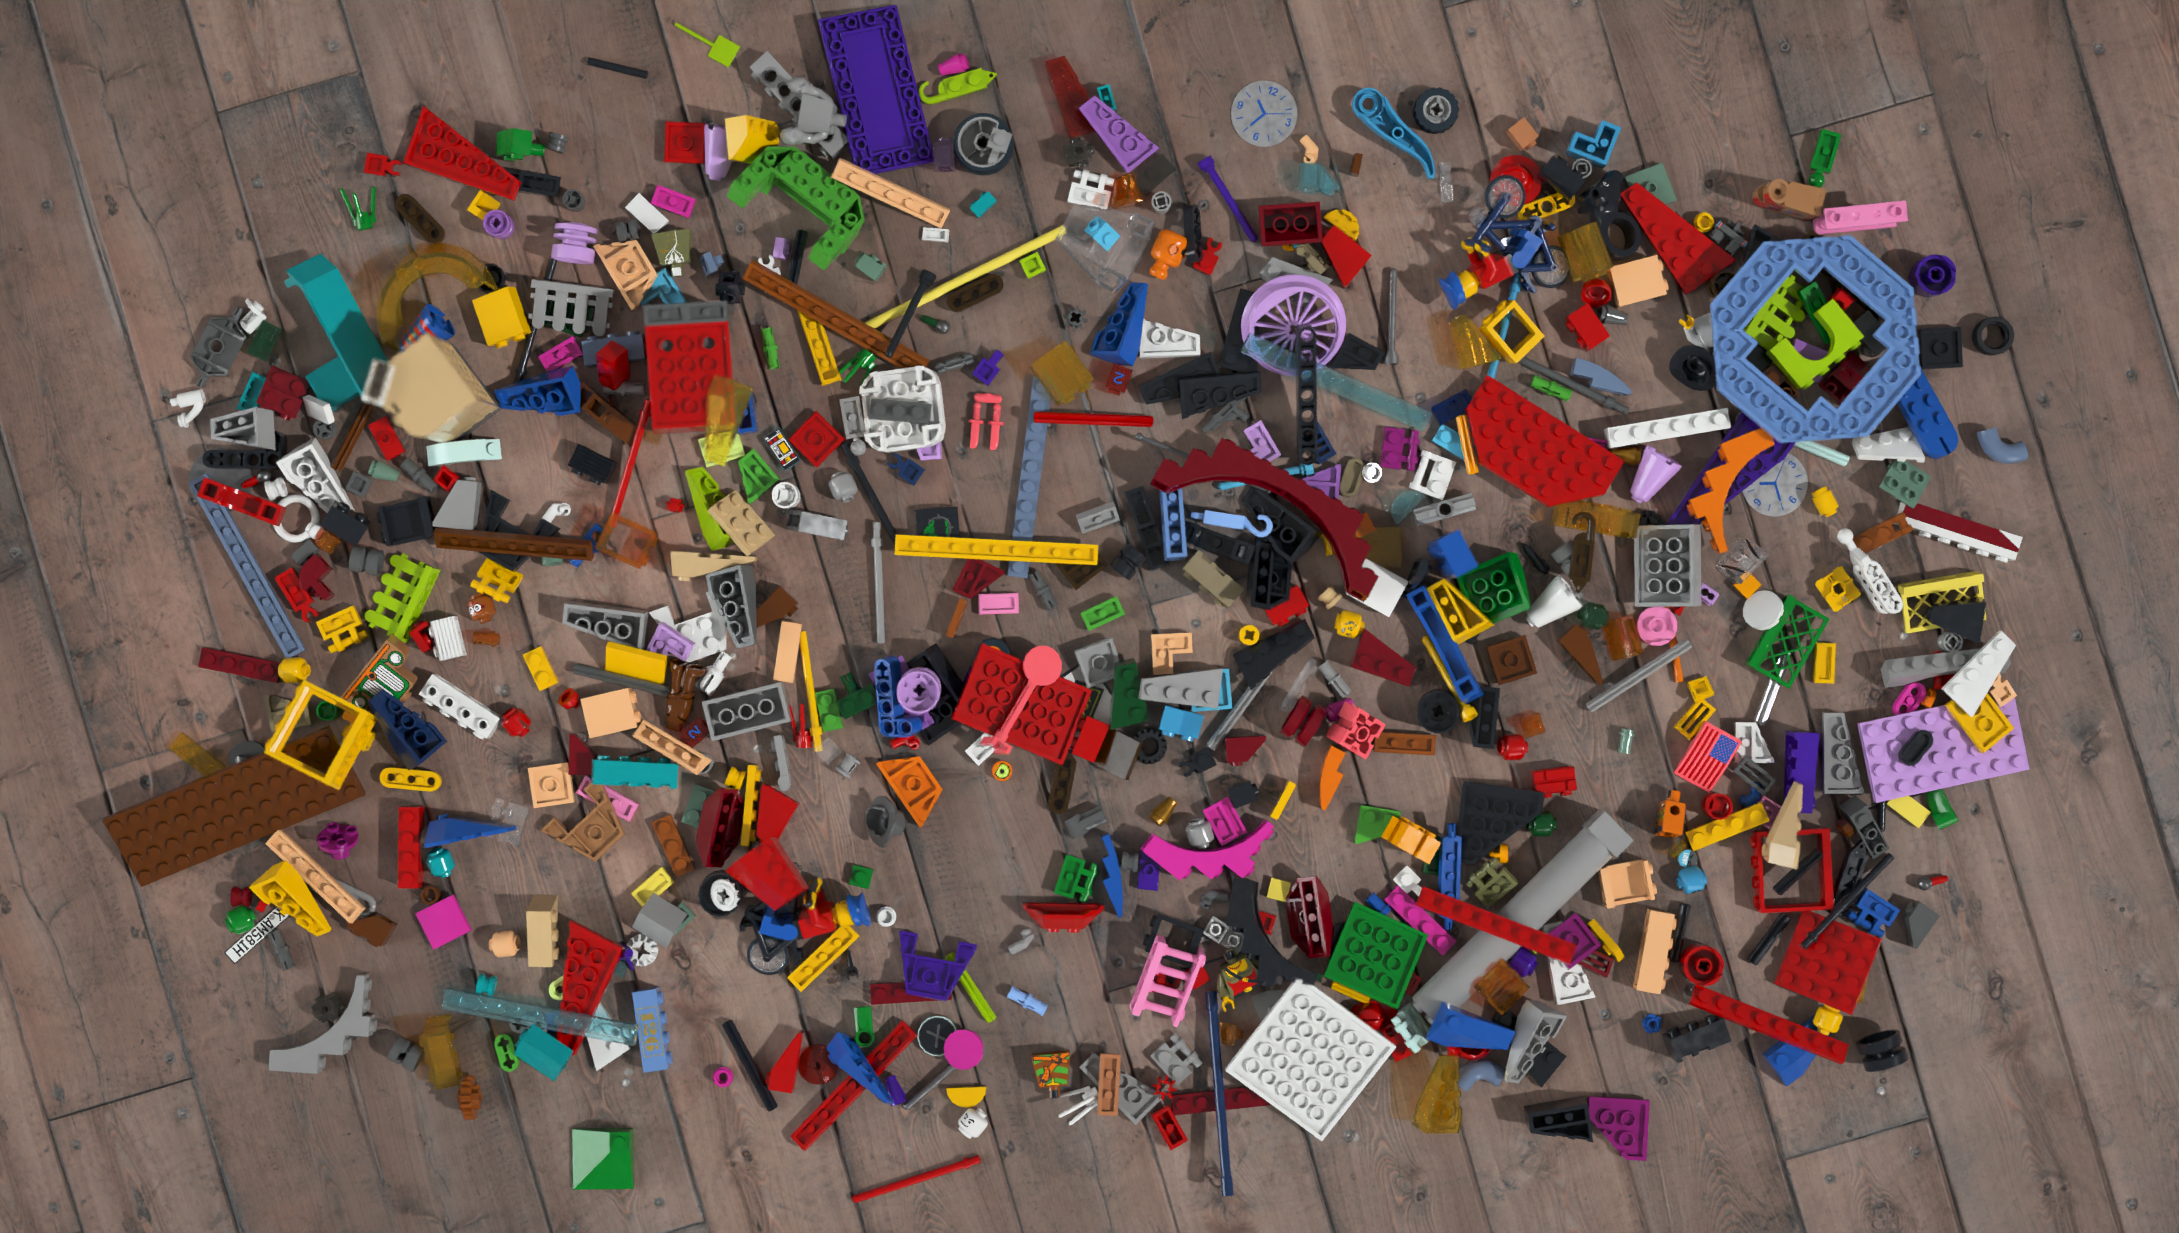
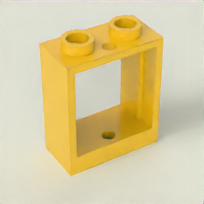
M1504 300L1497 305V310L1493 314L1487 315L1482 320L1483 324L1479 329L1509 364H1517L1544 335L1515 300ZM1510 311L1515 314L1530 332L1512 350L1493 329Z

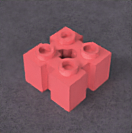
M1345 701L1338 713V716L1341 718L1337 724L1333 722L1325 737L1348 751L1367 759L1374 747L1371 744L1374 737L1379 738L1386 724Z

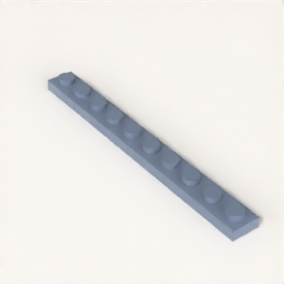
M1033 376L1012 541H1033L1048 423H1035L1033 415L1034 412H1049L1054 378ZM1009 561L1008 576L1028 578L1030 562Z
M206 473L189 483L191 489L285 657H295L307 650L229 509L197 496L204 477L211 479L210 475Z

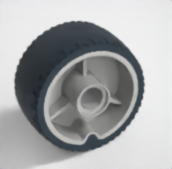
M977 113L967 117L958 126L953 139V148L958 162L967 171L982 176L992 175L1002 170L1009 163L1014 150L1013 135L1006 154L999 153L995 166L987 163L992 149L980 148L978 146V142L981 139L989 141L993 127L1012 134L1008 125L1001 118L989 113Z

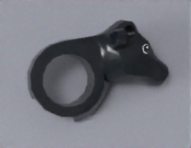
M1618 170L1605 173L1600 181L1580 194L1579 201L1582 207L1578 208V214L1589 213L1591 240L1594 250L1601 258L1613 262L1630 257L1638 250L1641 243V231L1633 217L1618 209L1621 200L1620 186L1623 182V176ZM1610 224L1617 225L1623 231L1625 236L1623 250L1615 247L1608 236Z

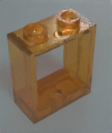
M611 511L594 548L640 569L641 566H646L650 555H647L650 547L654 548L657 543V532ZM618 520L649 534L637 562L605 547Z
M1502 958L1474 988L1503 1015L1530 986Z

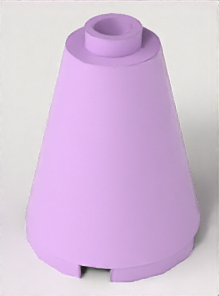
M705 123V174L709 175V179L721 181V178L726 177L733 160L728 159L726 126L713 124V128H710L709 123Z
M1647 445L1630 489V493L1633 494L1631 498L1639 503L1643 501L1648 502L1682 466L1666 454L1656 452L1655 448Z

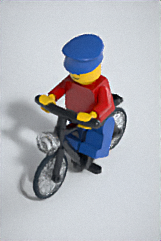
M793 862L801 875L802 866L798 865L797 862ZM815 877L809 881V884L806 883L809 889L806 890L807 894H804V906L797 907L798 896L776 911L763 901L757 905H749L745 910V916L741 920L740 932H745L747 927H753L756 939L751 942L747 950V959L750 966L761 974L774 975L785 969L789 962L788 946L793 951L795 965H799L800 960L803 959L802 947L798 948L797 940L836 930L837 924L841 927L852 925L858 927L862 925L870 926L871 916L864 893L861 892L858 896L848 894L846 900L838 901L834 904V902L826 900L823 889L820 888L822 879ZM740 883V885H741L746 891H748L749 893H752L751 891H749L746 887H744V886Z

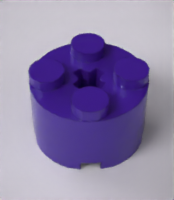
M1929 255L1918 260L1912 266L1908 278L1914 291L1919 295L1927 298L1935 297L1946 293L1954 286L1956 267L1944 255ZM1932 272L1935 274L1934 279L1931 278Z

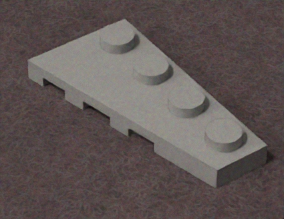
M1223 668L1142 678L1138 699L1218 709Z

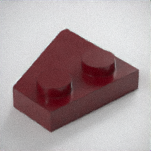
M967 559L952 590L971 599L1004 575L1005 571L981 559Z

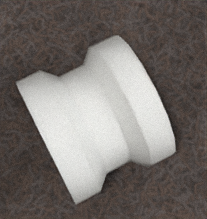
M282 477L276 478L275 481L268 480L264 482L266 494L271 501L275 500L278 496L285 497L288 495L287 487Z

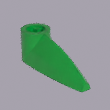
M1942 789L1926 792L1932 817L1939 830L1959 822Z

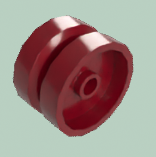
M1301 695L1280 730L1282 735L1289 738L1299 729L1295 736V742L1302 747H1305L1315 735L1327 711L1326 708L1317 704L1308 713L1311 700L1304 695Z

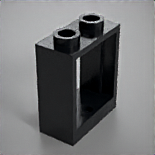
M1159 911L1157 916H1152L1149 925L1152 927L1150 935H1145L1142 944L1145 946L1146 952L1150 953L1160 923L1164 920L1194 931L1186 952L1196 954L1204 933L1203 927ZM1169 955L1162 956L1164 959L1191 968L1193 963Z

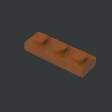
M1381 732L1379 738L1374 737L1373 752L1435 756L1436 735Z
M669 814L652 822L676 878L695 870L696 868L672 815Z

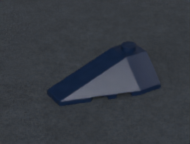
M384 689L368 701L396 755L408 770L423 763L447 742L435 725L424 721L419 717L418 713L410 711L403 706L401 701Z

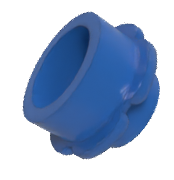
M1655 1014L1646 1015L1642 1020V1026L1645 1028V1031L1650 1034L1660 1031L1661 1018L1655 1016Z

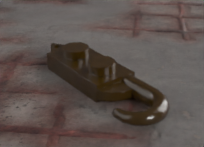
M1579 512L1572 519L1573 525L1576 524L1579 518H1585L1588 521L1587 532L1577 534L1573 539L1568 580H1571L1577 594L1580 593L1587 582H1590L1596 522L1594 517L1587 512Z

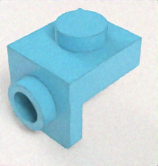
M1098 216L1091 220L1084 230L1106 251L1120 238V235Z

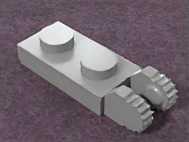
M778 734L774 736V740H771L773 752L777 753L778 760H775L776 772H780V778L777 780L778 787L786 792V790L788 791L791 788L792 780L784 735Z

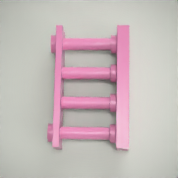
M1906 201L1827 208L1824 209V214H1820V217L1813 219L1814 231L1818 235L1895 228L1897 227V222L1908 221Z
M1157 934L1130 1003L1131 1013L1140 1016L1141 1011L1145 1009L1172 1016L1173 1026L1178 1027L1179 1021L1184 1019V1008L1199 969L1204 966L1206 961L1202 947L1198 946L1195 955L1168 947L1165 937ZM1169 955L1193 963L1187 973L1161 965L1162 956ZM1162 973L1185 980L1182 990L1154 983L1155 974ZM1155 991L1178 998L1175 1009L1148 1001V992Z

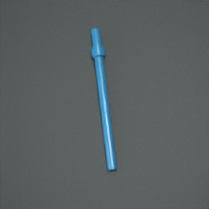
M1518 272L1514 274L1512 282L1509 283L1507 300H1516L1517 293H1520L1521 276ZM1512 311L1508 312L1501 321L1498 335L1503 341H1505ZM1495 347L1487 373L1493 379L1495 378L1501 356Z

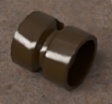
M1722 271L1711 277L1707 283L1709 295L1715 299L1735 274L1731 271Z

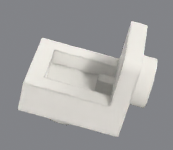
M247 298L245 302L251 310L239 323L248 334H251L260 328L262 322L267 317L263 312L264 307L256 300L252 302Z

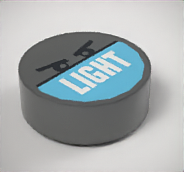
M1685 848L1677 853L1676 861L1680 867L1687 868L1695 866L1698 857L1693 850Z

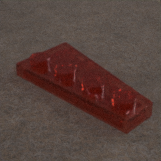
M1061 56L1045 61L1044 64L1069 139L1094 133L1095 130L1078 109L1090 98L1066 57Z

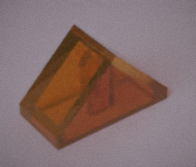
M1132 171L1115 179L1111 205L1113 209L1128 208L1143 201Z

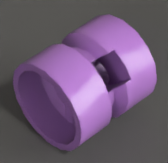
M491 210L484 216L483 227L493 237L502 240L507 239L513 234L515 229L514 221L503 211Z

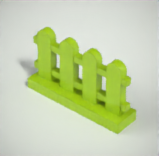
M1793 275L1787 277L1743 329L1767 351L1782 340V338H1793L1795 330L1790 326L1792 321L1801 322L1805 318L1804 312L1800 309L1803 303L1796 292L1803 287L1794 281L1796 277ZM1786 293L1797 300L1795 305L1784 298ZM1776 310L1787 316L1785 322L1774 315ZM1766 327L1777 333L1775 339L1764 332Z
M402 553L401 556L393 555L390 558V564L396 568L393 574H383L381 581L387 588L385 592L378 591L374 593L373 600L379 605L376 611H366L365 619L370 622L369 627L375 629L376 626H379L388 631V636L393 634L402 642L408 643L411 636L409 632L414 630L412 626L417 623L441 570L426 565V563L421 561L419 564H416L407 559L409 555ZM401 571L413 576L411 582L399 578ZM393 589L405 594L402 601L390 596ZM385 607L396 612L394 619L382 614Z

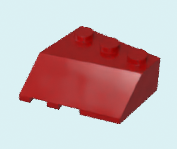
M776 837L768 838L736 860L726 870L728 874L774 911L809 889Z

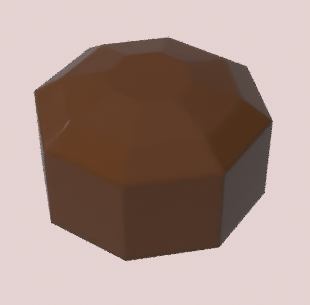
M1840 818L1835 822L1837 830L1843 836L1850 837L1855 833L1854 827L1845 818Z
M429 885L422 888L419 896L422 903L432 905L439 902L441 892L438 887Z

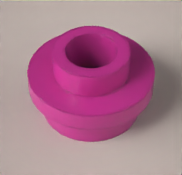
M719 1067L713 1074V1081L719 1087H727L733 1081V1073L727 1067ZM721 1073L727 1075L726 1080L720 1078Z

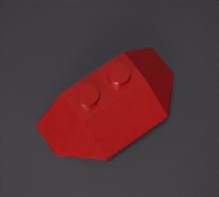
M1023 902V909L1043 929H1047V932H1059V929H1067V932L1078 933L1079 929H1084L1104 910V903Z

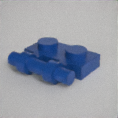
M1865 888L1854 904L1860 908L1859 912L1855 913L1850 910L1847 913V917L1855 925H1860L1867 929L1869 934L1881 938L1884 935V931L1880 929L1881 925L1885 924L1890 927L1900 909ZM1868 914L1875 918L1872 923L1865 919Z

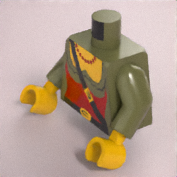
M1228 948L1222 952L1226 962L1220 965L1221 971L1217 974L1216 988L1221 1001H1223L1222 1007L1225 1012H1227L1226 1004H1231L1234 1010L1235 1005L1232 1000L1262 985V982L1256 980L1259 960L1247 959V955L1243 953L1236 955L1233 948Z

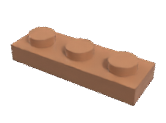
M1100 1053L1097 1115L1118 1116L1121 1054Z

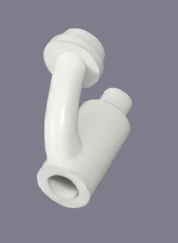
M202 389L177 394L176 398L170 399L172 407L179 405L180 408L194 405L187 415L186 413L178 415L177 419L180 427L188 428L189 422L202 410L203 404L206 402Z

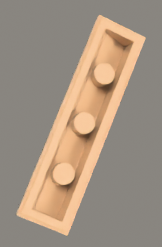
M644 719L633 734L634 738L696 775L711 762L708 757Z

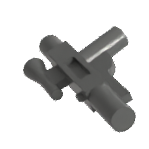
M1246 398L1226 403L1225 407L1218 413L1215 412L1214 416L1200 429L1207 434L1211 429L1213 431L1216 430L1223 422L1233 421L1237 417L1246 422L1250 415L1237 407Z

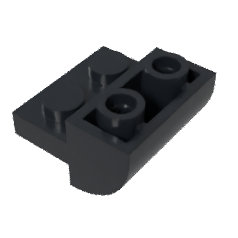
M1558 155L1557 158L1552 156L1537 176L1569 201L1585 182L1582 179L1584 175L1576 168L1573 170L1566 166L1568 162Z

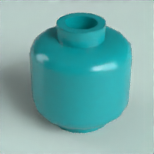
M437 847L427 853L428 856L425 858V862L432 876L445 878L452 874L451 870L455 867V862L448 849Z

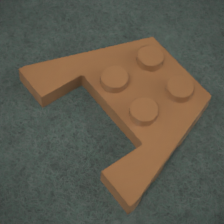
M590 783L583 790L594 800L597 806L569 832L554 817L541 831L556 838L557 841L569 845L575 851L596 862L626 832L604 785Z

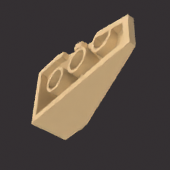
M1799 781L1793 782L1766 838V844L1762 846V856H1764L1768 863L1797 869L1800 852V842H1797L1796 833L1801 830L1800 818L1797 817V813H1800L1802 810L1803 785Z

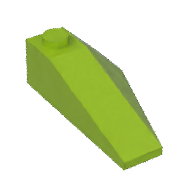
M703 467L686 470L685 474L702 534L711 551L734 544L735 542L708 513V509L726 497L718 489L719 484Z

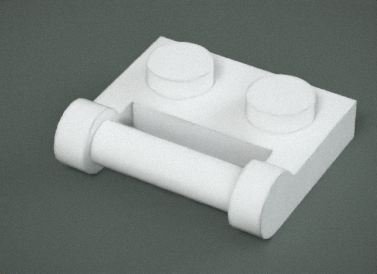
M1422 450L1420 454L1421 460L1414 480L1410 482L1409 489L1443 500L1456 462ZM1432 460L1434 464L1427 484L1423 487L1420 484L1428 462Z

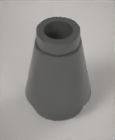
M1608 304L1605 306L1601 305L1597 311V317L1602 324L1626 325L1628 321V313Z

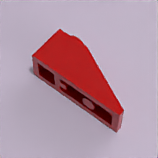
M800 1030L773 1066L771 1072H767L766 1084H769L768 1090L793 1093L804 1031Z

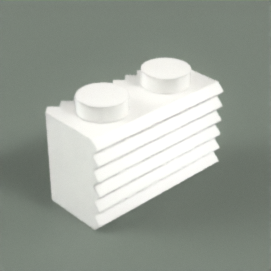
M457 616L430 622L431 626L428 627L430 637L435 640L436 646H433L435 657L439 658V661L467 655Z

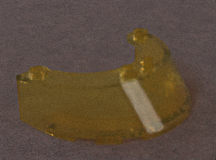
M452 244L427 245L405 256L390 272L379 298L377 328L382 343L395 351L399 350L394 338L399 333V327L404 325L400 308L401 298L415 281L424 276L436 273L448 274L458 278L469 288L475 289L482 284H486L496 291L498 287L484 263L470 251Z

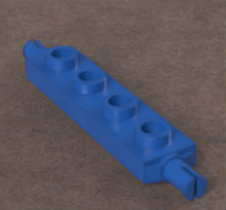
M1450 822L1447 823V834L1440 836L1438 892L1460 900L1462 837L1455 834L1456 823ZM1439 915L1444 918V929L1452 930L1453 920Z

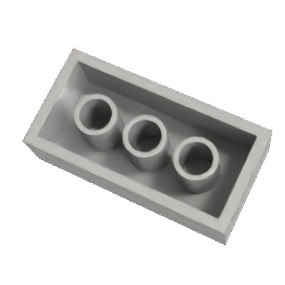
M783 682L702 702L711 741L793 721Z

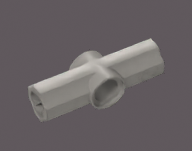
M1472 493L1413 509V516L1417 526L1476 510V504ZM1442 504H1446L1449 507L1447 515H1442L1439 511Z

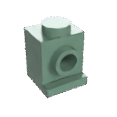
M863 252L855 260L857 263L855 267L874 282L878 281L888 266L884 262L880 265L879 262L881 260L873 254L868 256Z

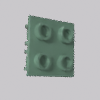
M1894 459L1893 463L1887 466L1888 472L1879 488L1914 509L1931 476L1906 460L1902 462Z

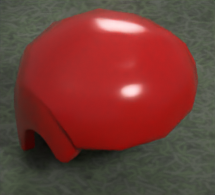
M1590 279L1584 283L1581 289L1582 302L1588 303L1591 307L1598 308L1601 305L1604 306L1611 300L1612 291L1610 285L1603 279Z

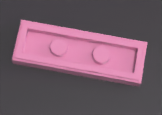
M585 775L576 793L594 802L583 790L591 783V777ZM604 785L617 815L630 822L639 803Z

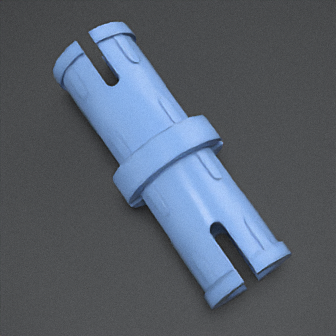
M1012 986L1007 998L1023 1005L1024 1009L1033 1010L1043 1016L1048 1007V1004L1033 997V994H1027Z

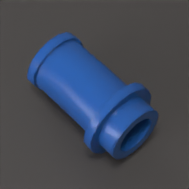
M1375 892L1365 900L1375 911L1383 915H1387L1391 910L1389 904L1386 905Z

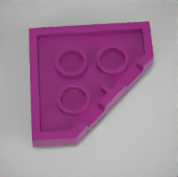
M1588 1096L1590 1120L1626 1160L1646 1161L1650 1100Z

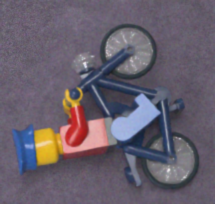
M1498 176L1489 183L1485 192V203L1489 210L1487 215L1485 214V208H1479L1478 206L1468 212L1467 220L1478 228L1473 238L1469 237L1461 242L1462 249L1468 251L1467 256L1471 266L1458 274L1451 271L1445 279L1439 278L1438 280L1453 310H1456L1459 304L1464 303L1465 299L1476 294L1478 288H1488L1517 272L1523 279L1521 282L1522 288L1526 292L1530 291L1534 294L1537 290L1529 278V272L1532 273L1534 280L1545 288H1555L1562 285L1570 275L1571 260L1569 255L1561 247L1549 246L1544 233L1546 231H1554L1556 229L1552 222L1542 221L1541 217L1537 215H1532L1527 220L1496 221L1498 217H1513L1524 206L1525 189L1523 184L1514 176ZM1492 229H1512L1509 233L1512 237L1499 239ZM1485 235L1500 251L1489 253L1491 250L1490 244L1484 240L1481 241L1483 236ZM1477 251L1484 255L1482 260H1480Z

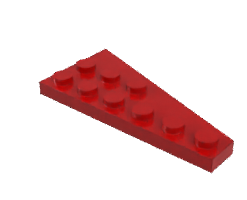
M571 920L569 921L570 934L567 940L568 952L567 959L565 960L562 986L563 999L560 1005L561 1018L558 1024L557 1040L573 1050L572 1055L574 1056L579 1050L625 947Z

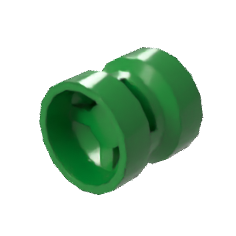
M323 701L317 706L316 711L321 720L330 721L337 719L341 715L342 709L327 701Z

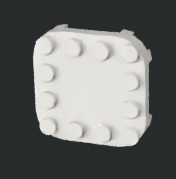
M915 366L869 373V376L860 386L859 394L862 395L866 432L864 437L872 448L880 452L890 453L928 448L943 440L946 423L942 387L935 371L924 366ZM871 399L932 404L930 424L869 419Z

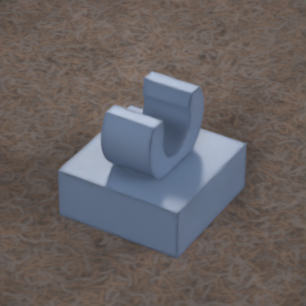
M711 252L704 253L699 258L706 277L713 276L718 271L717 267L724 263L721 255L712 257Z

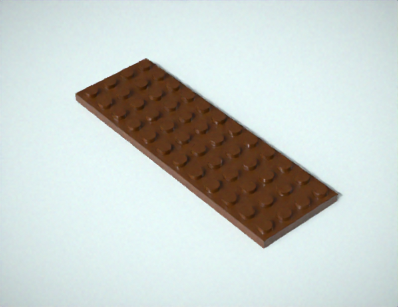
M330 725L287 742L281 752L326 774L341 745ZM262 752L106 816L102 822L140 886L143 887L270 835L277 830H282L365 796L366 791L353 767H351L340 789L337 790Z

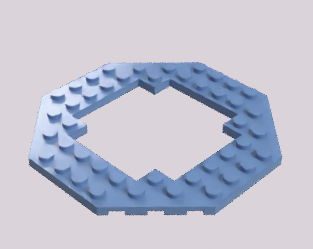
M1851 235L1763 242L1710 303L1717 391L1779 443L1869 436L1921 375L1918 356L1919 343L1916 334V309H1914L1913 300L1914 288ZM1824 268L1885 320L1872 336L1883 344L1887 350L1837 408L1820 396L1807 411L1745 359L1758 342L1743 329L1793 270L1808 282H1811L1820 270Z

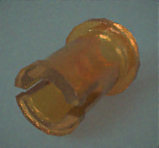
M492 631V633L474 632V645H491L495 647L500 643V634L496 633V631Z

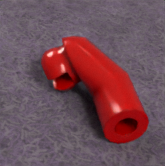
M914 735L908 738L895 737L890 740V744L893 749L905 745L912 750H916L920 746V740Z

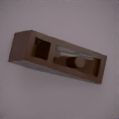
M779 586L756 610L757 628L783 619L787 615L791 617L798 610L796 606L799 602L782 586Z
M1573 624L1556 641L1596 685H1601L1603 680L1591 639L1587 636L1589 632L1583 625Z

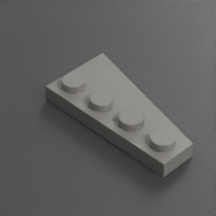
M1822 713L1823 794H1865L1861 785L1860 773L1856 765L1855 753L1850 742V734L1844 713Z
M1093 1052L1079 1068L1098 1086L1100 1056ZM1120 1069L1118 1108L1136 1125L1161 1100L1162 1095H1154L1156 1092L1154 1089Z

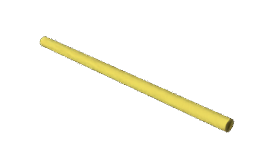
M1064 225L925 292L917 308L1068 234ZM911 300L864 323L875 329L905 314Z

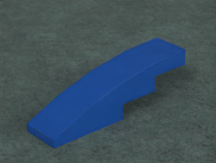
M1106 833L1102 835V839L1109 855L1102 857L1109 876L1103 879V883L1118 918H1120L1123 912L1121 872L1110 834Z

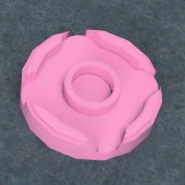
M1663 606L1649 607L1640 614L1637 620V631L1646 643L1653 646H1661L1674 638L1678 622L1675 615L1669 609Z

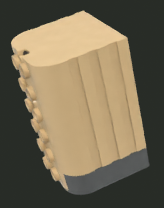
M429 333L424 334L417 342L412 343L405 351L399 353L392 358L393 360L387 363L396 367L383 407L387 411L394 413V422L411 435L439 443L460 441L502 410L501 406L456 346Z

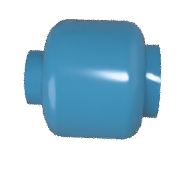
M1698 866L1679 870L1678 877L1675 878L1677 888L1682 889L1685 894L1702 891L1707 884L1705 872Z

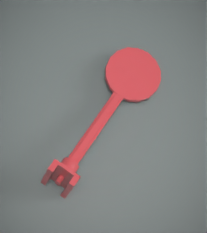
M1036 646L1025 655L1023 671L1028 682L1001 729L997 731L995 736L983 737L980 742L982 746H992L994 748L993 753L995 754L1010 753L1013 747L1005 741L1035 686L1050 685L1060 676L1062 661L1059 654L1053 648Z

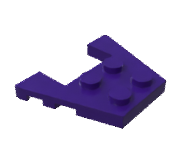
M900 930L906 994L947 1002L977 950V945L959 941L955 962L914 955L918 934Z

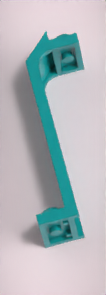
M320 253L287 269L286 271L290 278L285 280L284 283L287 288L297 285L303 291L362 398L373 360L389 363L338 268Z

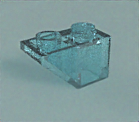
M1300 164L1298 190H1302V193L1314 194V191L1322 192V195L1334 196L1335 193L1339 192L1340 185L1322 164Z

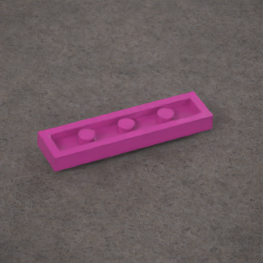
M1399 885L1384 898L1413 928L1428 934L1426 941L1442 956L1457 942L1426 911L1416 906V902Z

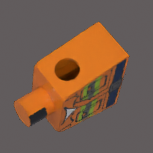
M1668 790L1667 800L1660 802L1654 835L1674 839L1683 834L1686 804L1679 802L1680 791Z

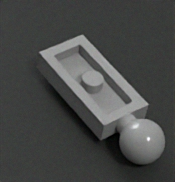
M860 396L839 399L846 439H853L850 446L851 452L854 455L860 456L866 451V444L861 440V437H864L866 432Z

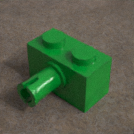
M511 128L497 132L496 156L503 157V161L515 162V160H523V157L537 155L542 157L544 155V144L532 143V131Z

